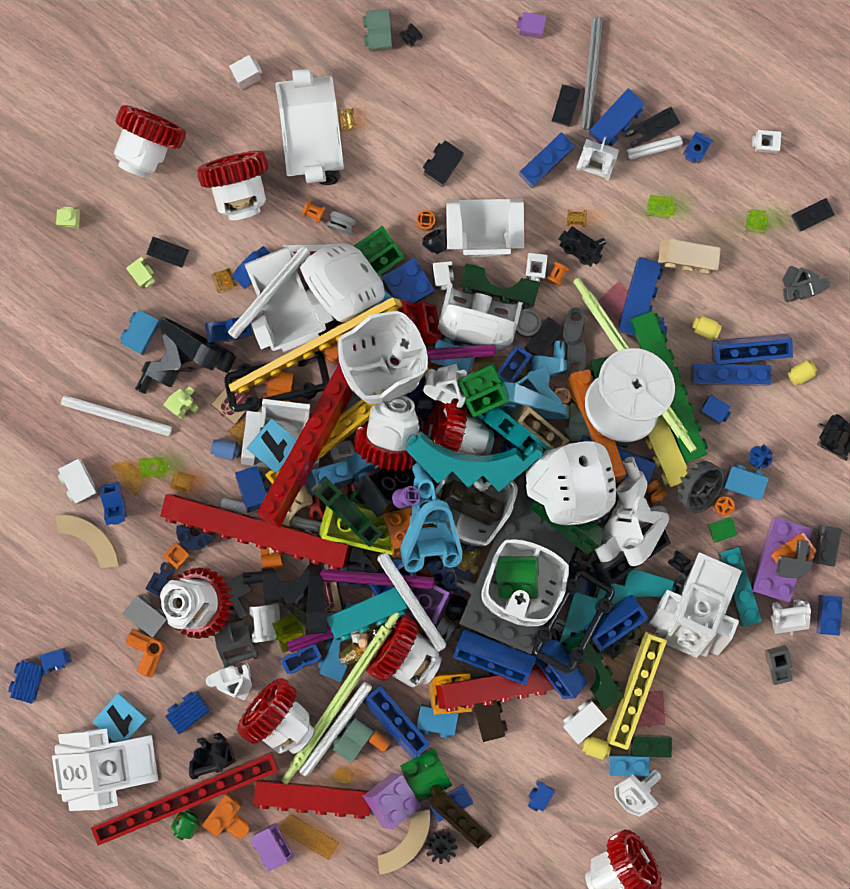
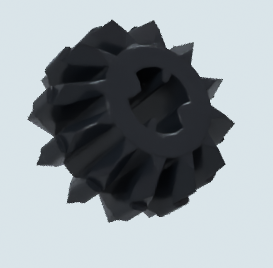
M440 830V836L433 832L434 839L427 838V841L431 844L425 845V849L430 850L426 855L431 856L434 854L432 862L439 858V864H443V858L450 862L448 855L455 857L456 854L452 850L458 849L457 845H451L456 842V839L452 838L449 840L450 832L444 837L443 830ZM439 843H444V846H447V848L439 851V848L436 849V846H439Z

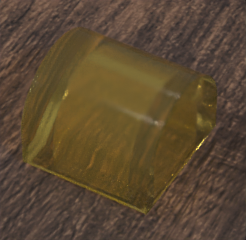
M230 268L211 275L218 293L226 292L237 286Z
M176 470L170 488L190 494L195 476Z
M354 642L339 652L338 656L342 665H352L361 658L364 652L359 648V644Z
M339 766L336 768L332 780L350 785L353 779V772L348 766Z

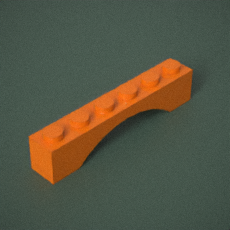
M590 369L571 373L567 380V385L572 399L585 419L592 442L599 443L606 448L612 463L615 483H621L626 476V471L615 440L607 438L598 432L591 424L585 410L586 392L593 382Z

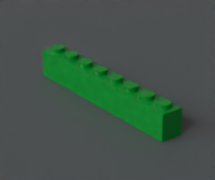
M649 310L629 318L640 349L658 356L665 362L673 375L675 394L670 407L688 431L687 435L697 448V450L690 453L681 438H678L670 427L685 463L707 455V442L705 438L701 439L699 433L702 431L698 420H694L692 414L695 411L691 402H687L686 396L688 392L685 385L680 383L679 378H681L678 367L673 365L674 355L671 349H667L665 342L668 340L665 332L659 328L658 324H661L658 314Z

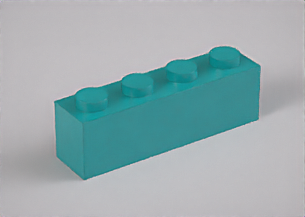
M739 547L717 552L720 562L742 571L732 595L740 626L745 627L761 622L760 613Z
M393 588L326 617L334 638L337 641L341 640V642L351 639V635L356 632L362 634L369 631V627L372 625L381 626L385 624L387 619L397 612L399 613L397 617L405 615V611L409 610L397 589Z

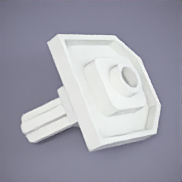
M652 770L649 776H646L641 781L632 774L614 787L616 800L628 813L639 817L652 810L659 803L650 794V788L661 779L660 773Z

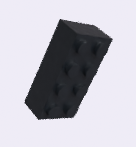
M378 467L364 474L354 488L378 518L397 508L392 500L393 493L398 489L414 486L415 476L412 467L411 469L405 467L404 471L401 469H397V471L394 469L388 470L384 467L380 469ZM431 477L433 485H435L437 482Z

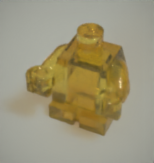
M461 543L462 560L456 567L464 572L469 569L474 575L479 570L475 565L477 562L475 558L482 552L478 548L468 551L466 548L467 544Z

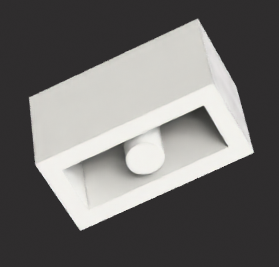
M250 55L229 66L241 90L262 80L260 76L262 73L257 60H252Z
M77 459L58 469L60 472L58 478L63 485L66 484L69 490L66 493L71 502L74 501L76 504H79L98 494L82 459Z
M585 700L577 707L579 711L574 715L570 713L563 719L565 723L562 726L577 744L581 743L607 720L591 700L589 702Z

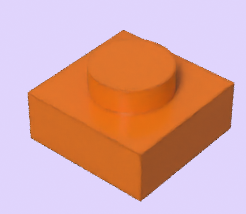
M177 542L163 555L176 569L190 556Z

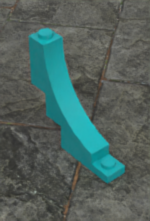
M464 401V405H465L466 409L469 410V408H468L466 402ZM498 407L477 416L523 452L529 446H534L537 443L543 448V451L551 449Z
M422 432L410 436L406 445V451L437 483L453 471L468 488L484 476L498 492L543 456V448L539 443L529 446L524 451V455L517 448L487 456L465 455L445 449L433 442Z
M633 569L626 574L623 586L615 583L611 585L614 589V597L611 603L614 605L630 595H633L634 598H662L667 590L675 592L676 586L673 580ZM598 588L596 598L577 592L572 595L565 624L559 639L560 644L573 636L570 635L571 631L577 633L580 630L582 632L585 630V626L592 621L597 612L595 609L596 603L605 597L606 591Z

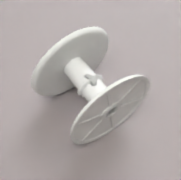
M628 348L615 352L604 362L599 377L591 383L586 392L585 410L591 424L602 435L615 441L632 442L644 438L654 429L659 416L669 408L675 394L673 375L665 362L649 351Z

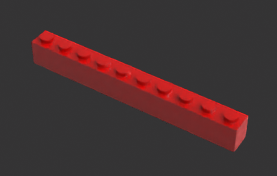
M340 363L257 511L262 520L279 528L354 392L344 377Z
M175 494L165 495L160 517L166 518L165 521L176 524L181 522L184 523V527L190 529L199 527L202 528L201 532L220 533L219 537L225 539L234 537L238 539L237 542L255 543V547L260 549L273 548L275 553L285 555V552L292 554L293 558L300 560L308 558L311 559V563L317 565L326 563L329 564V568L340 570V568L347 566L352 547L351 545L322 539L320 535L282 524L279 528L257 517Z
M269 752L94 824L91 830L96 843L99 846L279 771L278 764L273 752Z

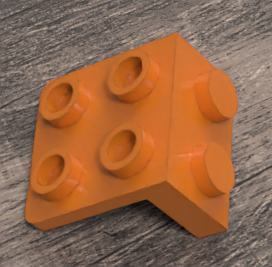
M412 507L384 515L392 543L391 552L393 558H401L400 546L410 525ZM427 524L422 525V528L428 527Z

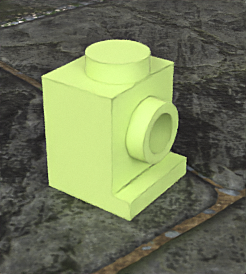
M74 207L57 209L56 225L58 227L79 229L80 209H74Z
M142 257L126 269L141 288H148L156 281L152 277L154 272L149 265H143L146 261Z

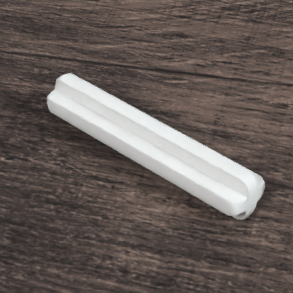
M675 136L627 149V156L632 160L681 147L683 141L680 136Z

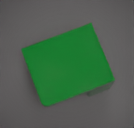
M732 517L707 524L714 543L737 535Z

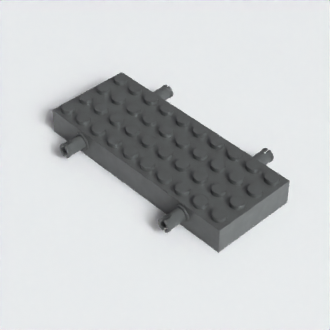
M525 470L514 479L518 491L513 510L496 534L477 581L473 582L458 575L457 581L463 584L456 582L454 587L467 591L470 595L458 625L531 655L536 642L535 634L545 624L537 627L514 624L492 613L482 602L481 591L492 559L505 540L515 539L540 545L557 554L569 565L576 546L530 509L533 499L527 494ZM606 519L605 521H601L600 523L606 525L608 520ZM493 580L490 581L491 583L498 585V582ZM552 580L549 581V583L556 585ZM548 590L545 591L547 594L551 596L554 595L552 592ZM515 598L517 600V604L520 605L521 601L518 598ZM544 600L541 601L542 603H544V604L547 605V606L550 605L548 602H546V601H544ZM557 618L553 629L561 632L565 620Z

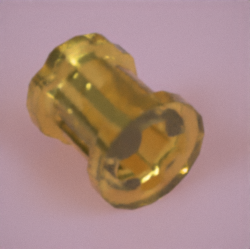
M353 108L337 112L341 119V131H351L357 128V125L354 123Z
M568 209L566 226L571 224L586 227L587 210L577 212Z

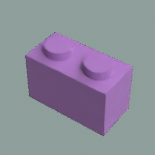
M276 822L250 837L253 848L258 851L261 862L268 871L287 863L294 857Z

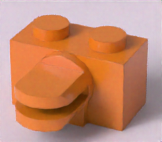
M229 792L226 793L202 824L205 829L216 837L225 829L234 837L242 839L248 834L250 829L248 822L236 814L243 803Z

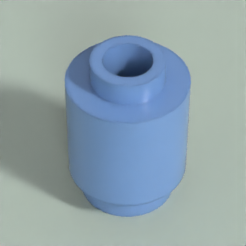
M219 438L218 440H213L210 453L214 454L215 457L233 461L234 457L238 458L240 447L237 446V442Z

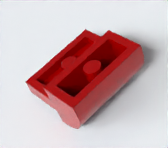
M405 300L400 301L402 307L398 308V311L405 314L415 324L425 345L433 344L441 339L435 305L424 301L418 304Z

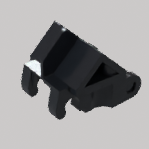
M835 414L830 417L826 426L821 423L817 424L819 428L823 429L817 445L840 459L847 461V456L850 452V437L844 447L838 441L844 432L850 433V423L840 415Z
M354 546L349 558L348 571L379 573L368 555H364V549ZM348 584L350 589H371L369 584Z
M221 733L213 735L218 742L209 743L203 737L197 739L202 748L194 750L193 759L189 763V776L191 779H198L199 776L212 772H222L223 768L236 762L230 744Z

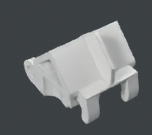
M604 137L602 144L586 139L576 171L583 170L604 177L606 181H609L619 150L604 145L606 137ZM591 160L602 163V169L589 165Z
M457 364L440 367L437 371L428 369L425 373L427 380L424 386V393L432 399L440 400L445 404L451 403L452 399L457 398L459 400L457 408H461L464 404L465 396L457 380L467 375L466 370H459Z
M801 599L793 600V607L782 609L778 602L772 603L773 615H771V621L775 634L790 632V636H793V631L809 629L811 609L808 601H802Z
M279 604L249 607V614L254 617L255 631L251 634L252 642L282 639L279 637L281 628L276 635L272 624L280 620Z
M248 663L242 666L243 673H239L238 667H234V665L221 669L206 678V684L210 687L216 686L218 690L234 698L238 697L245 700L252 688L250 666Z

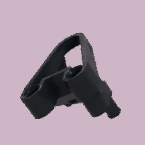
M161 316L157 326L161 329V335L167 350L161 362H145L141 370L143 374L135 389L146 394L153 379L168 387H172L179 372H192L195 369L204 367L212 371L214 368H217L225 373H229L237 355L214 342L208 343L207 338L171 319Z
M309 559V565L299 579L289 582H282L272 567L262 568V571L243 572V584L263 582L265 604L282 602L285 609L290 611L305 626L306 635L327 633L320 565L311 563V559ZM308 594L307 608L305 611L298 605Z

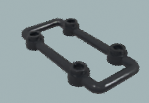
M317 351L314 353V357L307 360L302 359L297 365L304 367L309 363V360L317 358L322 384L314 385L313 383L306 382L301 386V389L262 399L249 396L244 403L237 405L235 394L229 388L232 379L242 378L268 363L256 366L246 363L241 364L238 370L227 373L224 378L230 409L234 412L245 410L258 412L262 407L263 399L286 401L302 396L305 399H313L318 392L325 390L330 380L323 353Z
M576 570L571 578L567 579L565 595L554 615L535 634L534 655L562 673L569 674L573 672L577 664L583 662L586 658L585 649L603 615L608 614L612 609L613 587L586 570ZM582 577L607 593L604 598L596 603L595 609L597 612L578 647L570 651V662L566 666L542 652L541 648L543 644L551 640V629L569 596L577 592L579 588L577 582Z

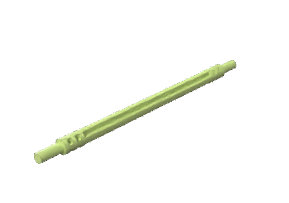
M580 278L575 279L573 283L582 294L583 301L617 350L630 348L593 293L588 291ZM669 406L662 414L676 436L681 438L690 453L694 452L697 448L687 435L688 431Z
M398 612L391 615L387 622L382 624L315 725L311 739L297 752L290 762L289 769L281 779L284 784H288L295 772L300 770L392 632L391 628L399 618L397 617L399 615Z

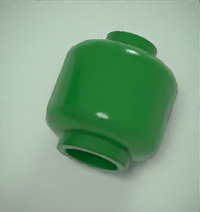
M188 810L179 812L171 824V828L174 831L173 835L182 841L184 838L191 839L200 826L199 817Z

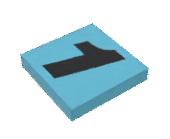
M271 418L246 449L277 473L282 468L297 439Z
M117 693L92 722L99 729L107 728L108 737L115 742L129 739L147 718L120 693Z

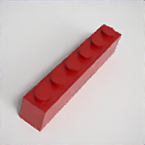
M539 667L532 668L526 686L499 675L436 685L439 709H446V712L457 711V707L464 706V709L474 708L476 703L491 705L494 704L493 700L500 699V702L511 701V697L515 696L518 699L528 698L531 693H535V696L547 694L546 691L553 690L552 684Z
M259 779L255 785L253 805H258L259 809H269V806L277 807L279 811H288L291 808L296 809L298 813H308V810L315 811V814L327 815V812L335 813L334 816L346 817V814L354 815V818L365 819V816L370 815V807L363 796L370 790L290 782L284 784L280 781Z

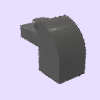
M797 539L794 559L779 556L776 576L794 579L803 577L810 571L813 562L806 561V557H809L811 546L808 545L809 541Z
M240 574L230 580L225 587L231 588L228 592L229 595L234 596L229 599L231 603H234L231 606V610L236 617L239 616L241 619L247 616L248 612L240 597L252 591L250 584H243V574Z
M783 645L765 650L773 685L793 681L790 670L792 664L788 648Z

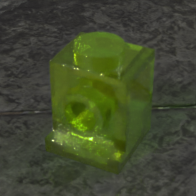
M650 195L646 216L669 219L670 215H674L676 204H672L673 198ZM662 205L664 211H658L657 206Z
M750 209L747 212L745 231L764 234L768 223L766 211Z
M139 458L140 478L165 477V473H168V462L164 458ZM152 464L157 466L155 471L150 470Z

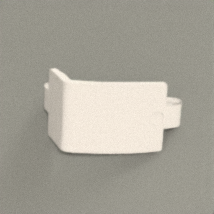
M310 68L292 70L293 80L275 83L280 110L287 176L305 174L307 184L325 182V171L344 169L333 77L313 78Z

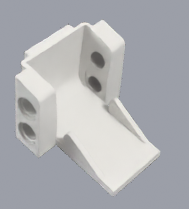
M523 198L446 200L447 249H463V255H466V258L504 257L505 254H511L510 248H524Z
M288 247L245 264L257 297L292 258ZM296 270L251 321V325L261 349L270 346L273 351L282 348L283 352L319 337L318 333L326 330L325 323L333 321V317L319 302L311 289L305 291Z
M263 399L262 413L247 411L241 464L269 468L246 448L271 418L298 439L309 419L310 404ZM319 459L315 462L311 470L318 468Z
M699 552L680 595L667 590L655 606L648 626L656 629L655 635L664 637L667 640L666 645L695 658L699 655L707 657L710 652L718 656L732 640L739 620L729 617L725 613L742 571Z
M107 728L58 734L59 744L55 745L56 755L52 756L57 794L62 795L63 802H68L69 811L101 810L118 806L116 790L159 781L152 735L109 742Z

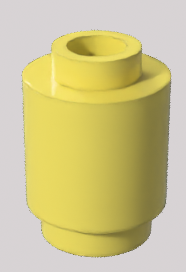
M702 315L699 318L696 317L692 324L694 333L710 340L712 338L717 339L722 327L717 321Z
M805 360L791 368L787 375L794 386L802 385L816 376L817 368L812 361L808 362Z
M591 736L584 739L581 751L585 752L586 755L603 760L604 757L608 758L611 747L608 746V741Z

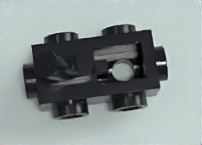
M571 226L568 232L564 230L558 239L561 241L559 246L563 248L566 254L574 255L581 264L589 265L590 267L593 263L595 265L599 263L603 256L600 253L604 248L603 246L606 245L604 238L594 241L573 226Z
M640 625L600 652L604 656L608 655L614 659L633 644L640 647L642 639H640L642 634L638 630Z

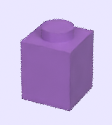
M523 12V16L518 17L516 27L520 29L519 35L541 39L546 16Z

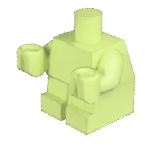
M189 386L185 391L177 390L163 404L182 420L186 417L185 413L187 410L197 413L200 409L197 405L193 404V399L190 396L195 390Z

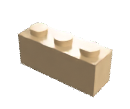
M665 239L660 242L658 263L665 264V268L676 269L678 266L682 267L683 271L692 272L696 269L699 270L700 274H710L711 271H718L721 248Z
M519 404L510 414V417L528 429L551 449L566 445L570 441L528 406Z

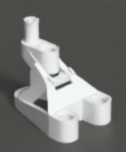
M628 457L623 461L628 477L616 489L619 500L616 508L614 507L612 511V516L603 528L600 547L595 549V552L601 562H608L623 551L629 565L637 566L646 561L653 552L669 522V515L663 506H648L644 498L647 480L644 473L639 471L634 457ZM645 522L653 523L643 536L640 526Z

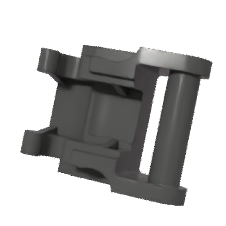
M789 266L783 278L785 286L783 296L787 303L794 299L793 293H795L796 299L803 300L815 296L830 287L829 279H820L819 275L803 267L798 269L794 266Z
M243 618L238 619L237 622L227 624L226 627H220L221 632L214 635L216 648L224 668L254 658V660L258 659L255 643L252 642L248 625L244 626ZM246 645L250 647L251 651L226 657V651Z

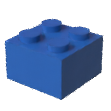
M416 258L382 276L391 295L400 301L405 300L417 304L435 293Z

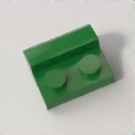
M383 226L353 245L361 251L378 276L405 258Z
M493 363L457 380L473 417L509 401L505 382L500 378Z
M499 556L496 566L498 598H510L518 590L527 592L529 599H537L539 597L538 556Z
M435 749L400 765L409 787L419 802L432 796L430 788L433 785H439L442 790L453 786Z

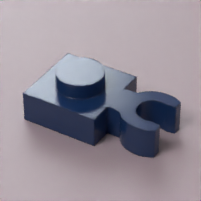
M166 562L161 564L160 574L154 572L145 588L159 597L163 587L171 581L167 579L168 576L175 572V567H172L169 572L165 571Z

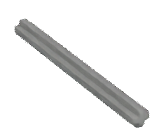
M593 17L581 124V128L584 130L592 128L603 22L601 17Z

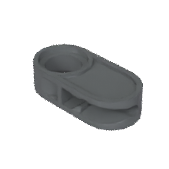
M571 308L567 313L563 336L564 341L569 345H576L582 339L585 313L581 308ZM578 313L582 318L579 321H573L571 316Z
M581 340L576 345L568 344L566 367L568 374L571 375L573 373L570 366L575 362L579 363L581 371H584L586 346Z

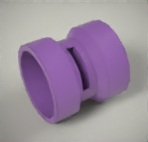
M408 486L396 490L392 495V500L397 508L403 509L416 505L420 500V494L417 488Z

